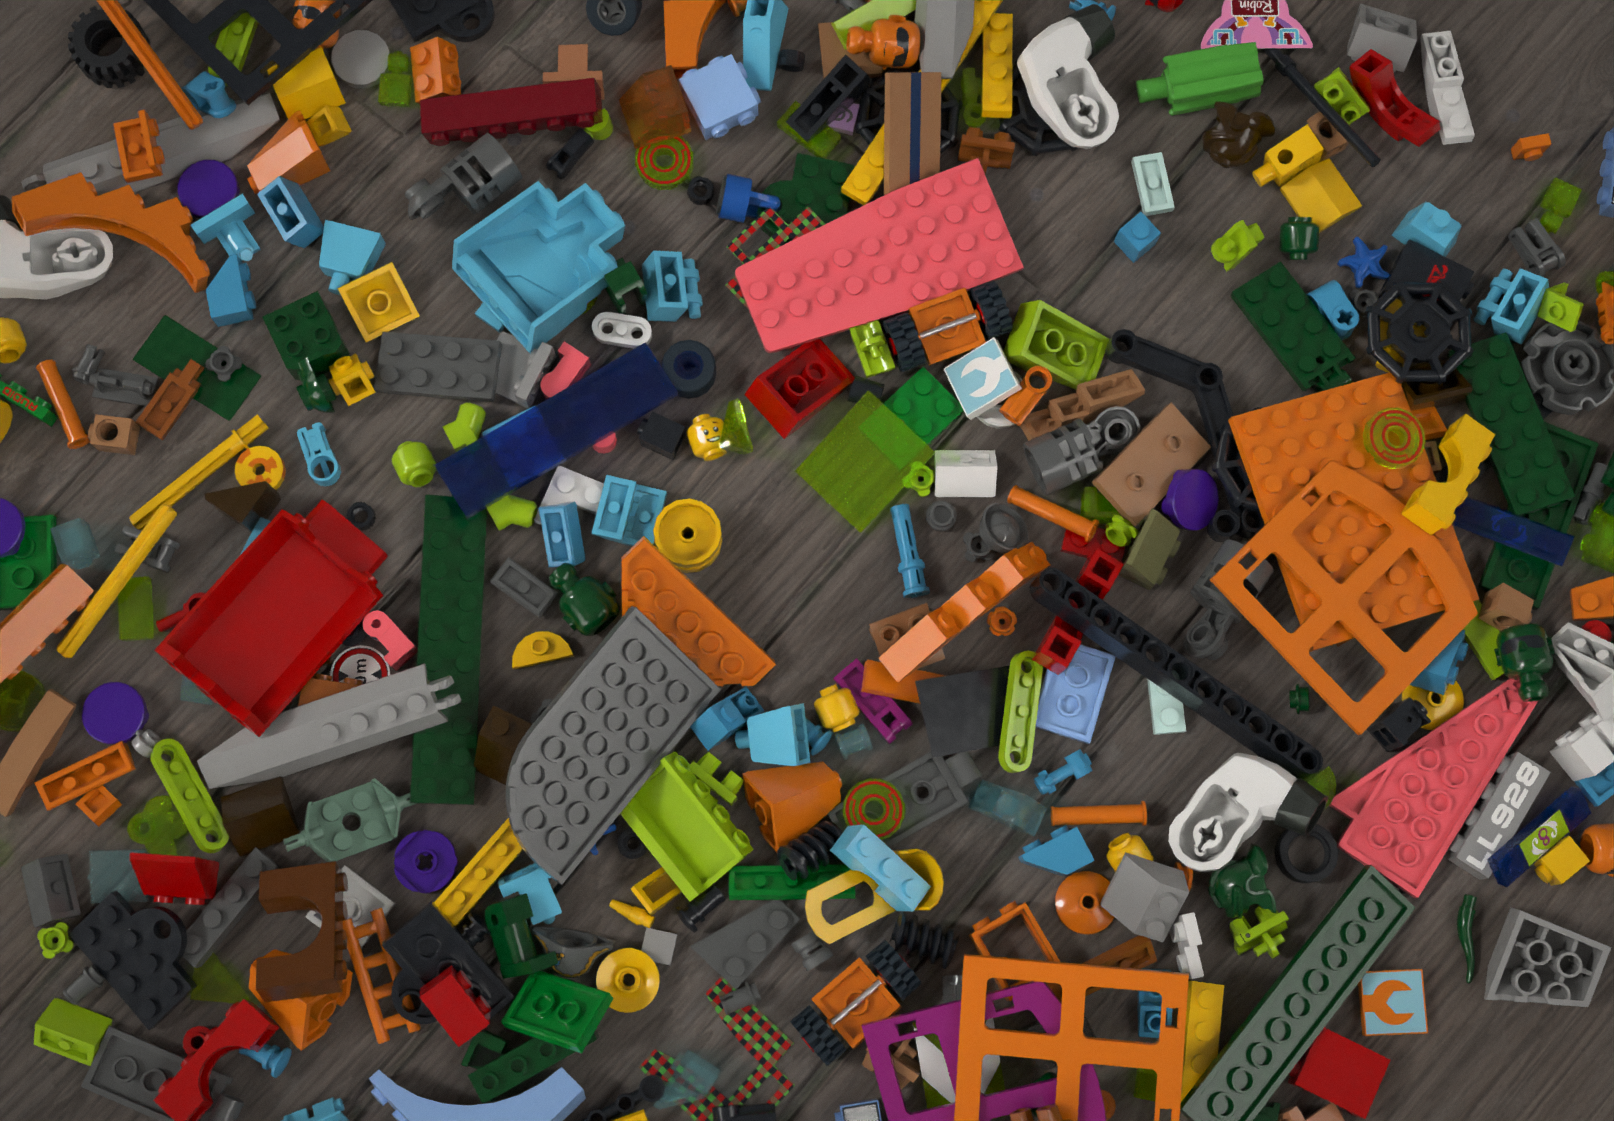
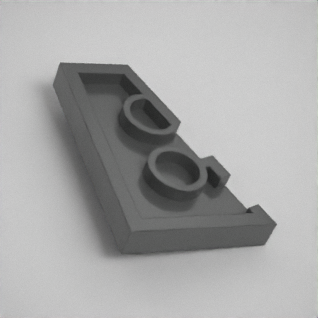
M772 900L690 947L731 986L737 989L797 924L800 918L781 900Z

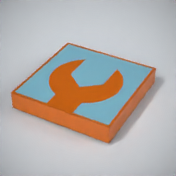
M1423 970L1367 971L1358 983L1362 1036L1428 1033Z

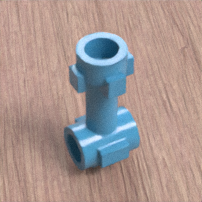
M1081 749L1064 758L1067 762L1066 765L1049 774L1046 770L1038 773V777L1034 778V782L1042 795L1053 793L1056 791L1055 784L1073 774L1077 780L1092 772L1093 770L1090 766L1092 763L1087 754H1083Z

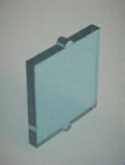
M147 849L89 851L90 874L87 876V879L90 880L91 903H101L114 891H118L127 902H147L148 895L143 894L129 859L130 853L147 854Z

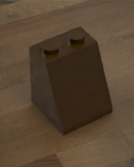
M493 705L478 735L474 761L475 771L506 785L512 757L521 739L532 724Z

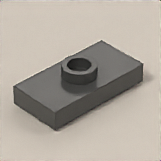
M509 557L490 580L491 584L539 619L559 595L555 590Z

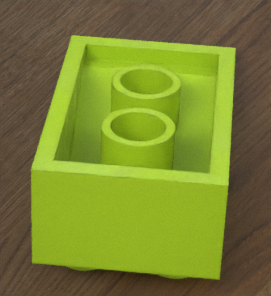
M1036 300L1020 304L1003 352L1008 362L1020 369L1028 371L1032 367L1043 366L1051 373L1052 381L1077 390L1078 384L1096 379L1105 354L1106 345L1110 339L1044 301Z

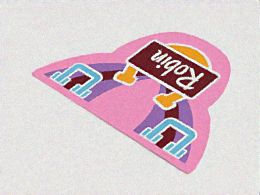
M1224 0L1221 10L1222 16L1212 23L1201 42V49L1256 42L1257 49L1313 48V43L1305 29L1296 19L1289 16V8L1285 0Z

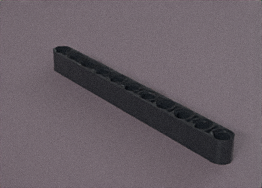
M1047 568L1031 583L1030 593L1035 601L1259 757L1280 765L1297 779L1302 778L1304 780L1319 772L1322 768L1323 757L1315 747L1056 568ZM1043 581L1048 582L1052 586L1053 591L1048 590L1044 586ZM1069 599L1074 600L1078 608H1074L1070 604ZM1095 616L1102 620L1103 626H1100L1095 621ZM1120 634L1127 637L1129 644L1122 641ZM1146 652L1153 656L1154 662L1147 658ZM1172 670L1178 673L1180 680L1173 676ZM1197 687L1204 691L1205 698L1199 694ZM1223 705L1230 710L1231 716L1224 711ZM1249 723L1255 727L1256 733L1250 729ZM1275 741L1280 744L1281 751L1276 748ZM1300 758L1305 761L1307 769L1302 766Z

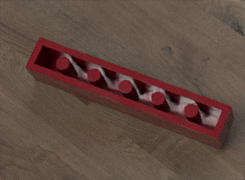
M595 78L420 100L421 134L430 144L436 146H445L451 141L459 140L475 142L486 133H489L495 139L505 138L507 134L532 135L538 130L562 131L565 127L570 126L589 128L594 126V123L603 122L601 88Z

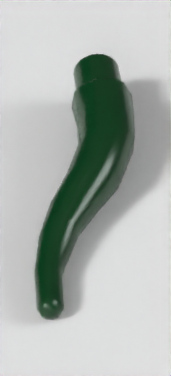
M1464 894L1462 906H1459L1457 915V931L1466 956V982L1470 984L1475 970L1472 924L1476 912L1474 908L1477 897Z

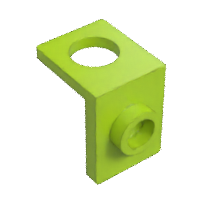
M1565 282L1545 289L1537 317L1569 332L1575 331L1584 304L1565 295L1569 285Z

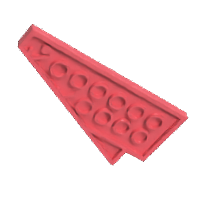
M1509 678L1327 801V805L1350 819L1349 824L1337 841V848L1363 865H1372L1390 883L1413 898H1419L1538 701L1523 702L1518 694L1519 680Z

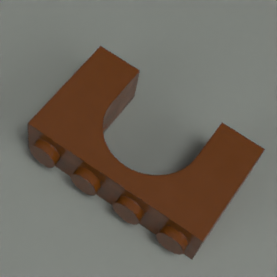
M336 861L260 871L259 901L267 914L311 910L322 916V924L318 936L304 950L290 955L257 959L256 991L264 1002L342 992V980L347 978V966L345 960H343V950L347 949V935L345 930H343V921L347 920L348 917L347 905L343 901V892L348 890V880L346 873L341 872Z

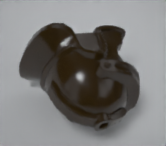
M1216 101L1214 107L1217 110L1216 120L1219 122V125L1203 134V150L1209 153L1210 158L1224 168L1244 165L1255 156L1258 151L1257 145L1263 137L1274 136L1275 127L1273 120L1265 113L1257 111L1247 115L1238 112L1237 108L1229 103Z

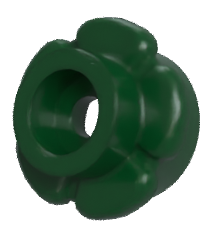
M1296 684V690L1289 691L1290 709H1296L1297 714H1300V712L1309 711V687H1299V684Z

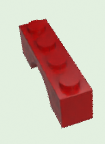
M1097 548L1087 558L1075 581L1103 600L1124 564ZM1069 599L1070 604L1074 608H1078L1077 603ZM1056 615L1032 660L1059 675L1068 668L1082 642L1083 633Z
M242 999L241 1002L234 1003L225 1014L227 1018L219 1027L212 1028L203 1039L204 1044L182 1061L181 1070L174 1077L168 1078L159 1087V1094L153 1101L174 1121H198L211 1107L213 1100L209 1091V1078L214 1065L222 1056L238 1049H249L259 1052L280 1028L253 1002Z

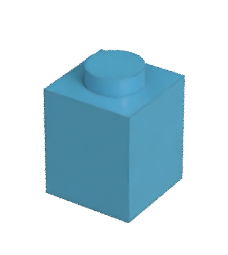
M1140 212L1118 231L1114 243L1134 263L1156 245L1161 232Z

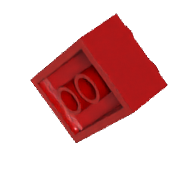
M818 339L804 343L757 376L744 395L782 438L785 439L853 383L855 377L824 342Z
M130 853L129 859L144 895L154 896L153 902L173 903V898L176 897L186 898L185 904L204 906L205 899L213 900L216 896L219 862L190 856Z

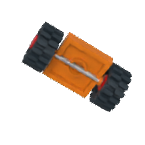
M993 280L971 288L969 290L970 298L964 287L910 307L908 311L910 316L906 312L883 321L885 337L899 370L904 372L925 364V357L930 366L976 349L986 342L984 334L986 339L990 340L993 337L1011 332L1013 326L1011 316L1009 315L1010 311L1006 306L1005 297L1003 298L998 284Z
M886 940L882 941L865 956L879 975L877 977L859 957L811 999L826 1016L827 1024L810 1005L790 1021L801 1034L804 1042L820 1057L826 1066L830 1065L847 1050L830 1029L833 1031L837 1030L854 1050L865 1040L862 1024L891 1017L902 1008L885 988L887 984L902 1001L922 985L907 962Z

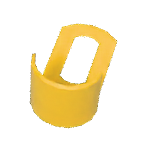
M920 849L892 850L931 886L915 910H931L938 904L943 894L944 886L942 870L936 859L927 851ZM852 870L808 890L805 901L809 925L816 936L827 944H831L896 910L875 892L879 885L872 878L860 871ZM863 881L871 887L874 895L873 905L833 925L826 922L821 910L822 901Z

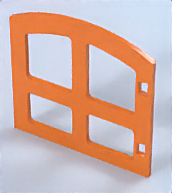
M1330 461L1210 581L1359 736L1465 628L1478 612L1470 592L1452 559L1433 534H1428L1401 514L1405 505L1381 486L1358 472ZM1314 488L1320 497L1310 506L1303 498ZM1332 492L1364 508L1385 523L1391 530L1390 535L1341 584L1335 582L1293 537V531ZM1409 549L1413 551L1435 585L1444 603L1445 612L1407 652H1403L1359 607L1358 599ZM1251 552L1257 560L1246 570L1239 562ZM1270 554H1275L1319 600L1318 608L1293 633L1287 632L1243 584L1244 579ZM1335 622H1340L1385 670L1384 675L1358 702L1353 701L1309 654V649Z
M964 954L954 1121H979L983 1057L987 1054L1055 1061L1058 1066L1055 1104L1058 1106L1062 1120L1071 1119V1121H1078L1082 1065L1088 1063L1152 1069L1157 1073L1154 1121H1159L1160 1109H1172L1171 1121H1179L1189 973ZM990 978L1057 983L1061 985L1062 1004L1059 1032L1050 1034L987 1027L985 1024L987 981ZM1093 986L1158 992L1162 996L1159 1040L1155 1043L1087 1037L1083 1032L1086 989ZM1166 1008H1178L1177 1027L1165 1025Z

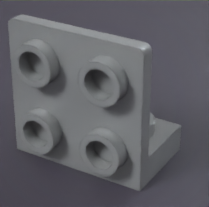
M503 331L497 341L502 343L495 394L523 407L530 408L541 389L540 383L543 376L549 373L556 359L554 348L542 342L538 349L534 348L530 354L513 335Z

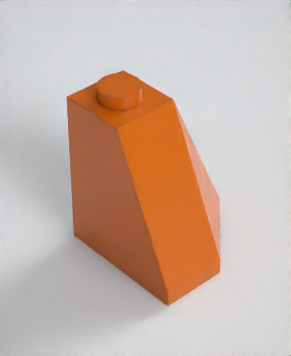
M300 110L287 120L247 165L252 175L247 180L253 192L257 194L278 176L298 183L300 186L330 172L329 166Z
M823 761L742 773L748 805L751 810L755 808L756 815L763 824L759 826L762 836L776 852L782 845H788L792 839H798L802 833H807L841 802V778L835 770L832 771Z
M274 949L257 959L290 955V953ZM256 959L250 967L249 989L294 1045L301 1051L326 1033L332 1024L328 1019L335 1011L337 1004L343 1007L349 998L353 972L347 969V978L342 980V992L264 1002L256 991Z

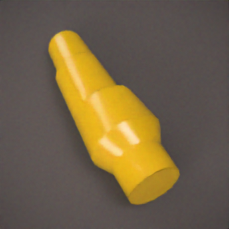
M615 899L610 901L609 906L637 926L643 925L651 928L655 917L649 915L645 909L633 907Z

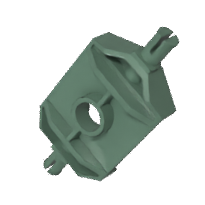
M374 778L366 784L313 803L312 801L308 802L304 830L297 835L284 838L283 842L286 845L287 852L305 845L310 847L326 862L339 861L396 839L398 836L400 812L404 808L416 803H410V793L400 797L395 796ZM347 815H355L360 821V827L355 831L345 829L342 824L343 818Z

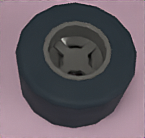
M587 0L586 4L587 17L592 26L599 32L610 36L622 35L631 30L638 20L642 9L641 0Z

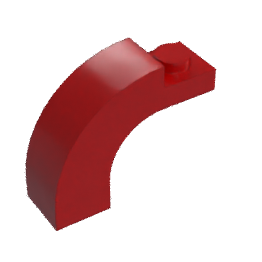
M1370 49L1349 66L1353 86L1370 107L1368 113L1392 138L1398 142L1405 138L1420 147L1441 130L1440 121L1417 108L1401 92L1394 77L1391 60Z

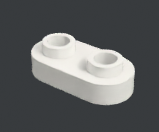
M602 312L592 322L594 337L603 344L641 349L646 347L652 339L651 326L642 317ZM605 326L613 327V331L609 334L602 332ZM634 331H641L643 335L635 339L632 337V333Z

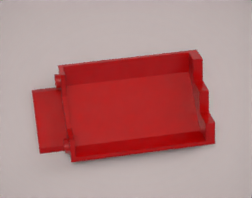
M321 500L306 518L299 513H295L293 516L282 509L154 651L175 671L197 686L196 688L210 700L232 715L231 717L239 724L260 737L384 596L376 587L378 581L372 574L387 559L388 555L324 500Z

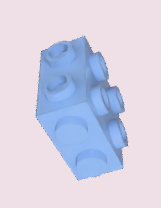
M732 54L726 57L718 56L712 59L707 66L698 70L696 68L688 70L678 79L679 90L705 140L712 137L715 139L727 134L729 129L739 124L740 126H745L754 121L756 116H758V104L761 103L758 92L754 86L749 88L745 80L748 78L746 70L741 62L736 63Z

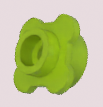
M914 462L911 466L910 474L903 478V485L905 488H912L917 491L920 497H926L930 494V487L935 482V470H931L923 465L922 462ZM918 477H923L924 480L919 482Z
M1114 515L1112 517L1113 522L1107 523L1105 526L1108 540L1117 546L1129 545L1131 538H1135L1138 535V531L1133 527L1132 523L1120 515Z
M58 922L55 927L42 928L38 932L37 938L45 958L52 959L60 952H70L73 949L74 942L69 939V926L66 923ZM55 937L58 938V942H57V943H54V942H53V939H54Z

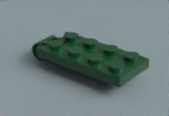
M1281 261L1232 291L1231 298L1302 391H1307L1314 385L1315 392L1318 393L1353 383L1348 373L1341 369V367L1353 362L1355 357ZM1316 360L1322 361L1323 364H1318Z

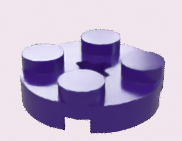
M428 830L417 831L407 835L397 846L394 855L395 875L400 883L411 891L425 894L436 892L446 887L454 878L459 864L456 849L452 842L443 834ZM421 854L424 856L431 854L433 856L431 861L433 866L431 869L425 867L421 870L418 867L421 863L418 859Z

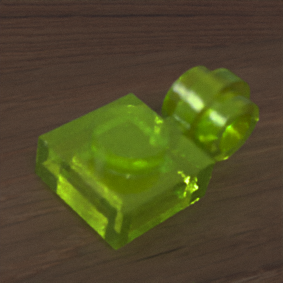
M395 50L394 53L388 54V70L392 71V74H380L378 102L382 106L410 107L412 77L402 74V72H407L409 68L408 54H403L402 51Z
M975 68L962 69L960 77L963 106H965L963 119L968 126L977 128L982 126L987 118L981 117L982 105L977 103L978 95H982L981 78L975 77ZM976 112L980 117L975 119L970 114Z
M1556 177L1550 182L1540 207L1547 209L1540 223L1548 234L1550 232L1556 234L1563 222V217L1568 218L1572 214L1582 189Z

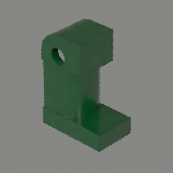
M622 257L616 260L618 268L605 274L604 280L607 284L605 290L617 312L626 315V304L622 295L633 290L640 305L644 306L646 305V296L648 294L632 262L625 263Z
M527 893L491 904L485 910L487 928L490 930L503 979L532 974L558 964L555 951L542 954L536 953L526 920L533 917Z

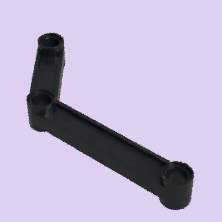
M1121 329L1115 332L1106 345L1105 350L1110 361L1117 364L1123 363L1191 390L1194 393L1214 458H1216L1221 436L1219 430L1224 424L1229 425L1228 419L1234 416L1222 381L1223 374L1220 367L1213 363L1201 362L1136 336L1130 330ZM1115 342L1125 343L1128 351H1120L1116 347ZM1200 375L1208 376L1212 385L1204 384L1200 379ZM1233 441L1228 461L1235 460V455L1238 452L1237 444ZM1236 469L1229 470L1242 491L1246 485ZM1224 487L1230 509L1240 519V528L1237 534L1246 539L1252 538L1265 525L1261 513L1241 506L1236 508ZM1251 490L1248 496L1255 498L1253 490ZM1246 516L1255 519L1257 528H1251L1247 525Z

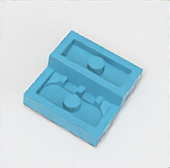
M606 475L592 535L628 546L635 545L645 536L655 545L653 529L657 516L664 509L667 491L638 485L636 481Z

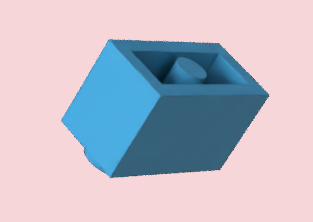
M278 176L257 194L285 242L306 248L323 234L324 226L298 183Z

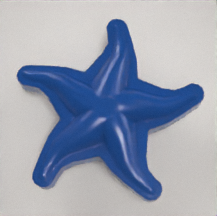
M1355 237L1353 239L1355 254L1340 259L1337 263L1338 266H1348L1354 273L1356 288H1361L1363 279L1369 275L1386 280L1389 277V273L1383 271L1379 261L1384 256L1388 247L1383 245L1380 249L1369 250L1359 237Z

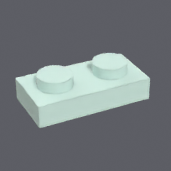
M1162 152L1133 157L1131 163L1143 214L1150 216L1172 212L1175 207Z
M1172 670L1173 676L1180 680L1178 673ZM1147 679L1153 734L1186 732L1183 703Z

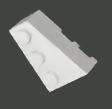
M1568 622L1552 637L1555 655L1553 656L1559 668L1605 722L1614 714V644Z

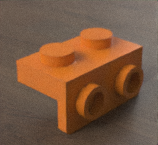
M435 37L410 47L416 103L420 104L422 99L461 95V80L458 68L459 56L456 45L440 37Z
M145 110L138 111L139 118L113 123L123 176L127 183L163 175L161 164H165V158L161 146H157L156 136L160 135L156 119L150 118Z

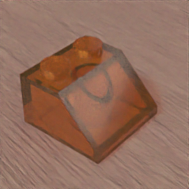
M672 65L643 73L619 99L635 149L692 132L688 110Z

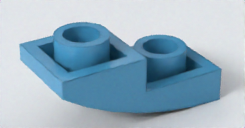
M1142 968V969H1145V970H1156V971H1168V972H1171V970H1169V969H1147V968ZM1138 991L1139 1037L1159 1038L1162 996L1158 992ZM1166 1008L1165 1025H1172V1008Z

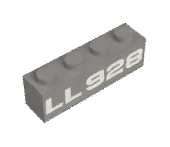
M1519 752L1508 756L1505 755L1496 770L1498 773L1493 782L1489 781L1481 794L1482 800L1477 809H1472L1464 822L1467 826L1461 835L1457 834L1448 848L1451 853L1447 860L1479 880L1487 879L1491 876L1551 773Z

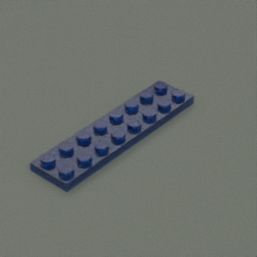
M645 342L434 466L463 514L469 519L678 396V392Z

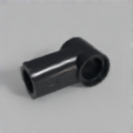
M775 1103L741 1107V1104L712 1107L713 1121H776Z

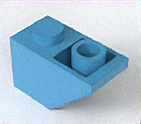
M237 254L229 256L206 288L210 316L218 327L254 319L252 309H256V301L253 292L248 291L247 281L251 280L248 264L243 263Z
M1464 629L1410 685L1442 695L1445 694L1448 684L1454 685L1459 671V667H1456L1458 660L1464 661L1469 644L1464 643Z
M744 687L709 707L695 720L690 728L709 751L746 726L748 717L762 714L764 709L749 689Z
M1067 825L1050 833L1052 840L1041 844L1038 839L1024 846L1025 854L1018 857L1021 863L1060 876H1066L1095 861L1079 829L1075 827L1069 830Z

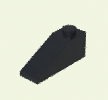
M845 55L786 123L803 139L809 142L847 110L870 86L873 80L853 60Z

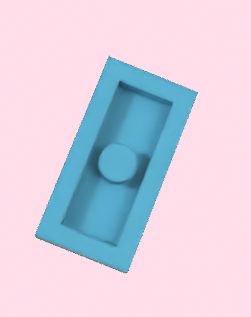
M243 194L191 224V227L204 244L217 237L228 255L237 254L241 261H250L253 254L261 250L243 222L255 214Z
M536 863L498 879V886L503 898L519 892L520 895L527 893L533 912V917H530L533 925L542 921L545 924H551L554 922L555 916L562 913V909L548 879L551 877Z

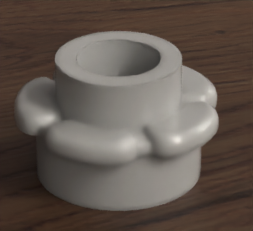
M147 729L145 732L137 730L135 732L137 736L131 741L132 746L142 756L150 758L154 746L161 738L150 729Z

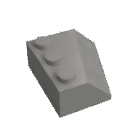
M1510 907L1488 964L1484 999L1589 1007L1611 947Z

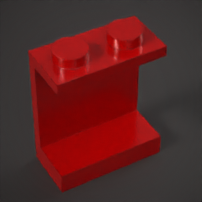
M1324 1027L1288 1074L1290 1076L1288 1083L1313 1093L1345 1109L1346 1112L1356 1117L1366 1119L1391 1060Z

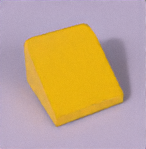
M326 105L307 121L320 147L352 132L341 108Z

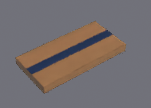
M942 72L885 73L884 195L940 173Z

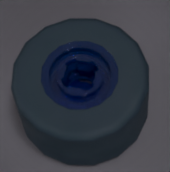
M694 340L677 342L670 346L664 354L661 364L665 384L671 392L679 397L687 399L700 397L707 393L715 382L717 374L715 358L710 349L701 342Z

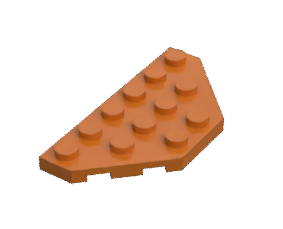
M645 536L621 557L622 617L631 606L636 607L717 686H723V684L754 686L776 665L774 659Z

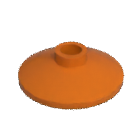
M1091 871L1076 872L1063 880L1055 896V909L1061 922L1068 929L1079 934H1094L1107 928L1115 917L1106 911L1100 902L1110 882L1102 875ZM1085 896L1093 899V906L1091 908L1083 906L1082 900Z

